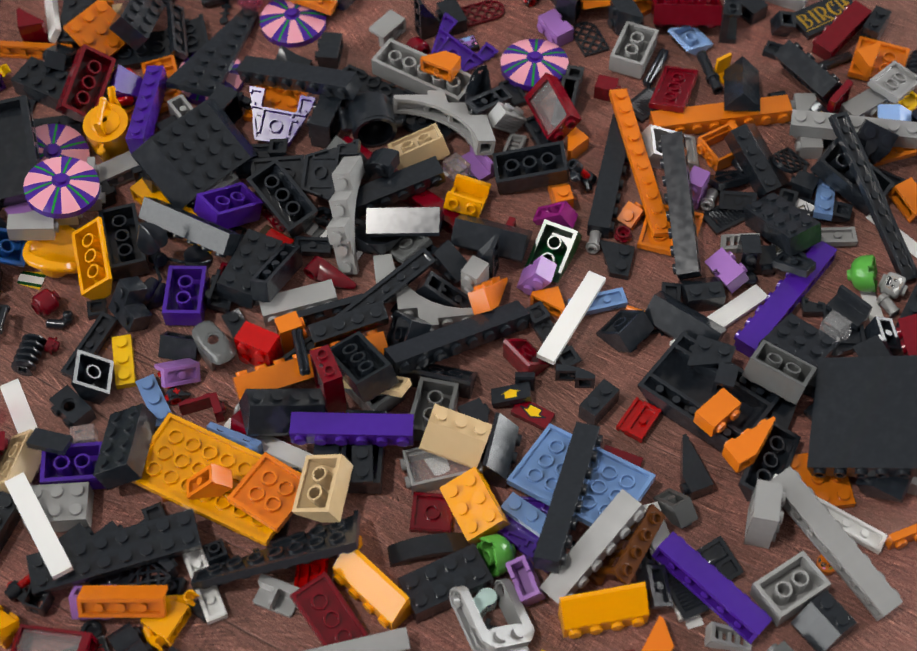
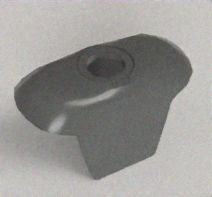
M203 321L193 328L192 337L199 354L212 371L216 370L215 364H224L236 357L237 350L213 322ZM217 336L219 341L216 344H209L208 338Z

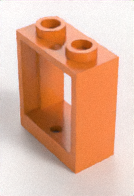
M734 121L698 137L696 150L714 171H720L731 166V162L735 158L732 152L718 158L709 147L724 140L731 130L738 127Z

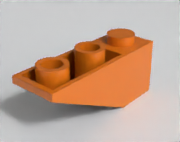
M500 276L492 277L487 281L481 282L479 285L473 286L474 290L467 294L474 315L499 307L508 281L507 277L501 279Z
M774 416L768 420H761L756 427L748 428L736 439L731 438L725 442L722 456L736 473L754 464L773 428L776 419Z

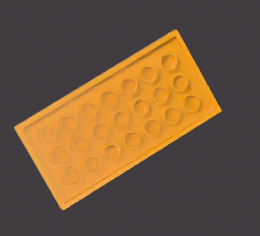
M169 412L152 436L142 478L131 483L186 509L193 508L194 513L266 547L276 533L227 501L230 493L262 455ZM209 464H216L232 470V489L218 497L187 499V479Z

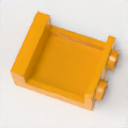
M457 173L451 191L446 193L443 208L479 218L488 200L492 184Z

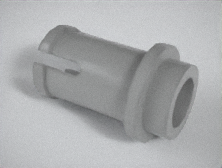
M708 189L705 198L700 202L702 209L709 211L714 208V202L719 195L716 189Z
M598 230L590 232L589 241L586 243L585 248L590 254H596L600 250L599 243L602 234Z
M882 293L876 299L878 301L877 304L878 306L881 305L890 317H894L899 313L900 309L890 299L891 296L889 294Z

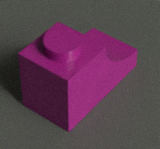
M567 201L538 207L532 221L536 225H542L544 219L573 229L578 214Z

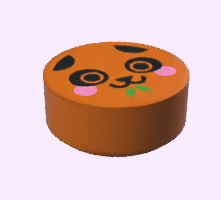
M822 554L819 555L816 561V566L827 576L834 574V568Z

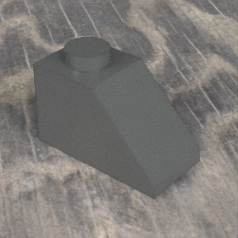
M669 488L653 497L655 502L658 501L661 511L671 524L681 529L689 527L692 522L698 519L689 496Z

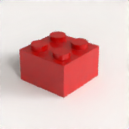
M248 321L244 322L234 337L238 357L245 364H252L254 366L266 364V367L274 365V360L284 356L279 334Z

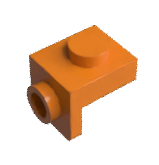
M628 201L616 219L633 230L642 215H646L641 204L636 201L634 204Z

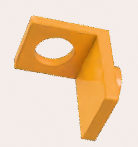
M731 53L716 59L715 72L718 73L719 81L723 85L724 70L731 64Z

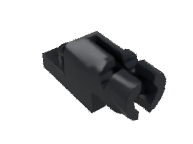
M649 548L635 573L638 583L645 582L650 609H670L673 607V601L665 565L657 564V561L652 557L653 549Z

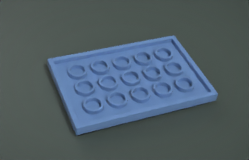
M549 424L509 475L507 484L550 506L572 434ZM597 447L598 459L596 463L592 464V479L587 480L588 492L586 497L582 496L581 514L577 513L576 518L590 527L622 489L640 502L655 481L656 475Z

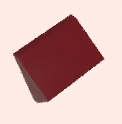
M18 8L16 10L17 26L23 42L51 43L49 42L45 22Z
M505 339L503 341V357L518 372H535V376H537L551 365L537 358L538 350L527 339Z

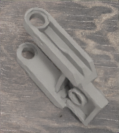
M499 579L493 584L495 585L494 590L499 601L498 605L508 625L494 627L491 630L486 628L466 586L453 587L450 590V603L472 651H529L527 645L531 642L535 629L510 579Z

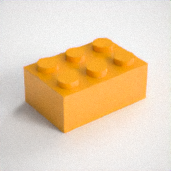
M475 466L440 487L447 504L469 543L476 545L481 542L479 540L480 537L495 534L510 524L482 472Z

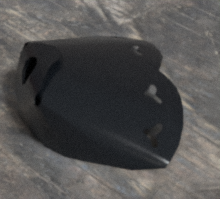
M487 65L478 67L471 75L469 84L466 87V100L491 89ZM466 103L469 115H476Z
M355 218V224H360L357 227L355 226L356 250L360 252L384 255L405 237H366V220Z

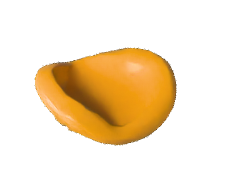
M59 225V233H56L55 240H27L22 252L25 262L29 266L39 269L41 273L50 278H60L67 274L78 273L71 235L76 230L69 225Z

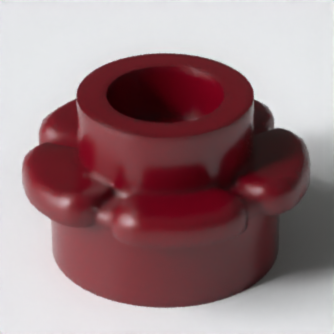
M624 225L617 227L614 234L615 240L621 243H626L630 240L632 234L629 227Z
M49 337L44 351L49 352L50 355L53 352L57 353L60 347V342L57 341L58 338Z

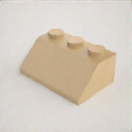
M436 123L387 144L390 149L399 151L400 164L397 167L398 170L436 156L438 161L451 155Z
M435 404L418 449L470 468L474 466L477 468L492 424Z
M32 429L11 437L8 448L0 460V492L3 491L10 494L5 481L23 472L30 485H33L32 480L41 468L42 451L27 447L26 442L33 432Z
M342 454L306 455L292 513L322 523L340 522L353 464Z

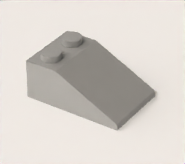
M650 124L641 133L652 168L661 169L660 159H663V155L659 152L658 142H661L660 135L677 131ZM684 134L689 168H693V166L698 167L699 161L695 137Z

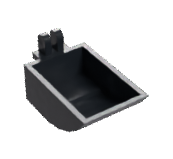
M220 84L208 98V100L214 98L234 124L242 117V108L252 109L249 97L223 84Z

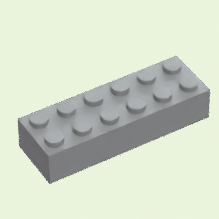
M391 38L371 59L372 74L419 95L426 94L427 90H444L448 103H466L465 92L471 74L460 70L452 82L421 71L420 58L427 54Z

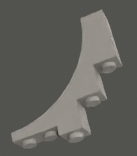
M427 90L426 94L393 95L392 107L394 114L416 115L435 120L450 127L465 138L471 145L475 155H492L494 153L496 140L487 115H469L465 102L448 103L444 90Z
M361 155L344 157L332 173L335 193L330 198L329 204L333 218L326 227L329 243L334 248L338 270L345 275L358 274L359 272L355 244V208L359 185L365 173Z
M87 157V163L99 175L100 167L99 164H96L95 157ZM101 185L96 203L87 211L102 210V203H106V193L102 192ZM36 211L8 214L7 233L9 241L55 240L56 233H59V225H79V218L83 217V213L64 219L46 217Z
M392 254L373 256L377 284L396 268ZM408 286L386 302L397 301L398 311L418 317L432 324L431 331L475 316L472 308L450 307L431 302L418 295Z

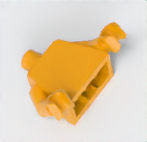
M190 589L185 594L165 596L167 611L165 618H141L142 632L147 642L159 651H163V645L170 648L192 615L188 604L194 607L196 603L193 599L199 597V595Z

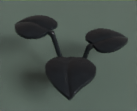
M139 222L137 235L138 249L148 255V260L154 264L153 268L158 276V280L150 277L144 282L148 290L143 304L148 310L163 306L166 283H161L163 279L158 269L159 267H163L168 261L184 264V266H207L208 270L212 264L213 256L208 251L201 249V246L192 245L185 250L184 260L167 257L160 250V248L165 247L168 243V236L165 230L153 223Z

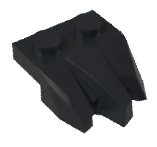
M867 119L864 120L857 132L867 158L872 165L880 162L889 154L899 137L897 133Z

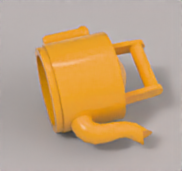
M115 86L107 88L109 102L105 97H100L99 105L92 108L83 120L84 133L93 150L101 157L103 162L129 151L125 137L130 120L116 97Z

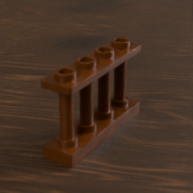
M649 504L643 518L630 527L632 530L634 525L638 524L635 531H630L626 538L619 540L615 551L603 559L601 568L596 572L593 571L588 577L595 586H601L607 575H615L625 585H629L662 525L665 515L654 504ZM629 540L626 548L622 549L625 541ZM620 557L616 566H612L615 559Z

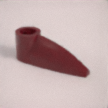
M315 256L303 269L305 275L314 281L319 280L322 282L332 279L335 287L351 289L357 287L354 281L319 256Z

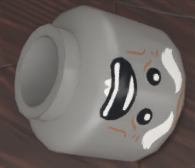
M894 272L883 274L878 285L880 293L889 294L892 299H897L899 295L904 296L908 288L905 285L906 278Z

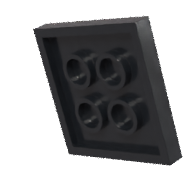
M792 313L785 317L763 338L765 341L815 367L818 366V358H828L840 344L836 339Z

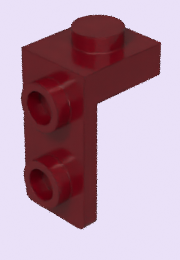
M217 392L206 393L200 397L189 398L178 403L182 416L212 407L217 423L225 421L223 414L227 412L224 402H219Z

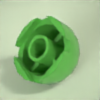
M859 256L852 262L851 269L847 270L848 281H852L853 287L861 292H877L878 280H876L877 265L875 256Z
M499 534L480 537L479 540L481 542L477 543V549L492 577L495 578L507 573L508 570L505 564L515 558L516 550L514 545Z

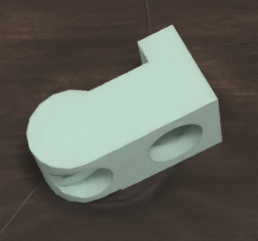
M483 588L473 598L482 618L487 612L494 610L497 605V594L491 588Z

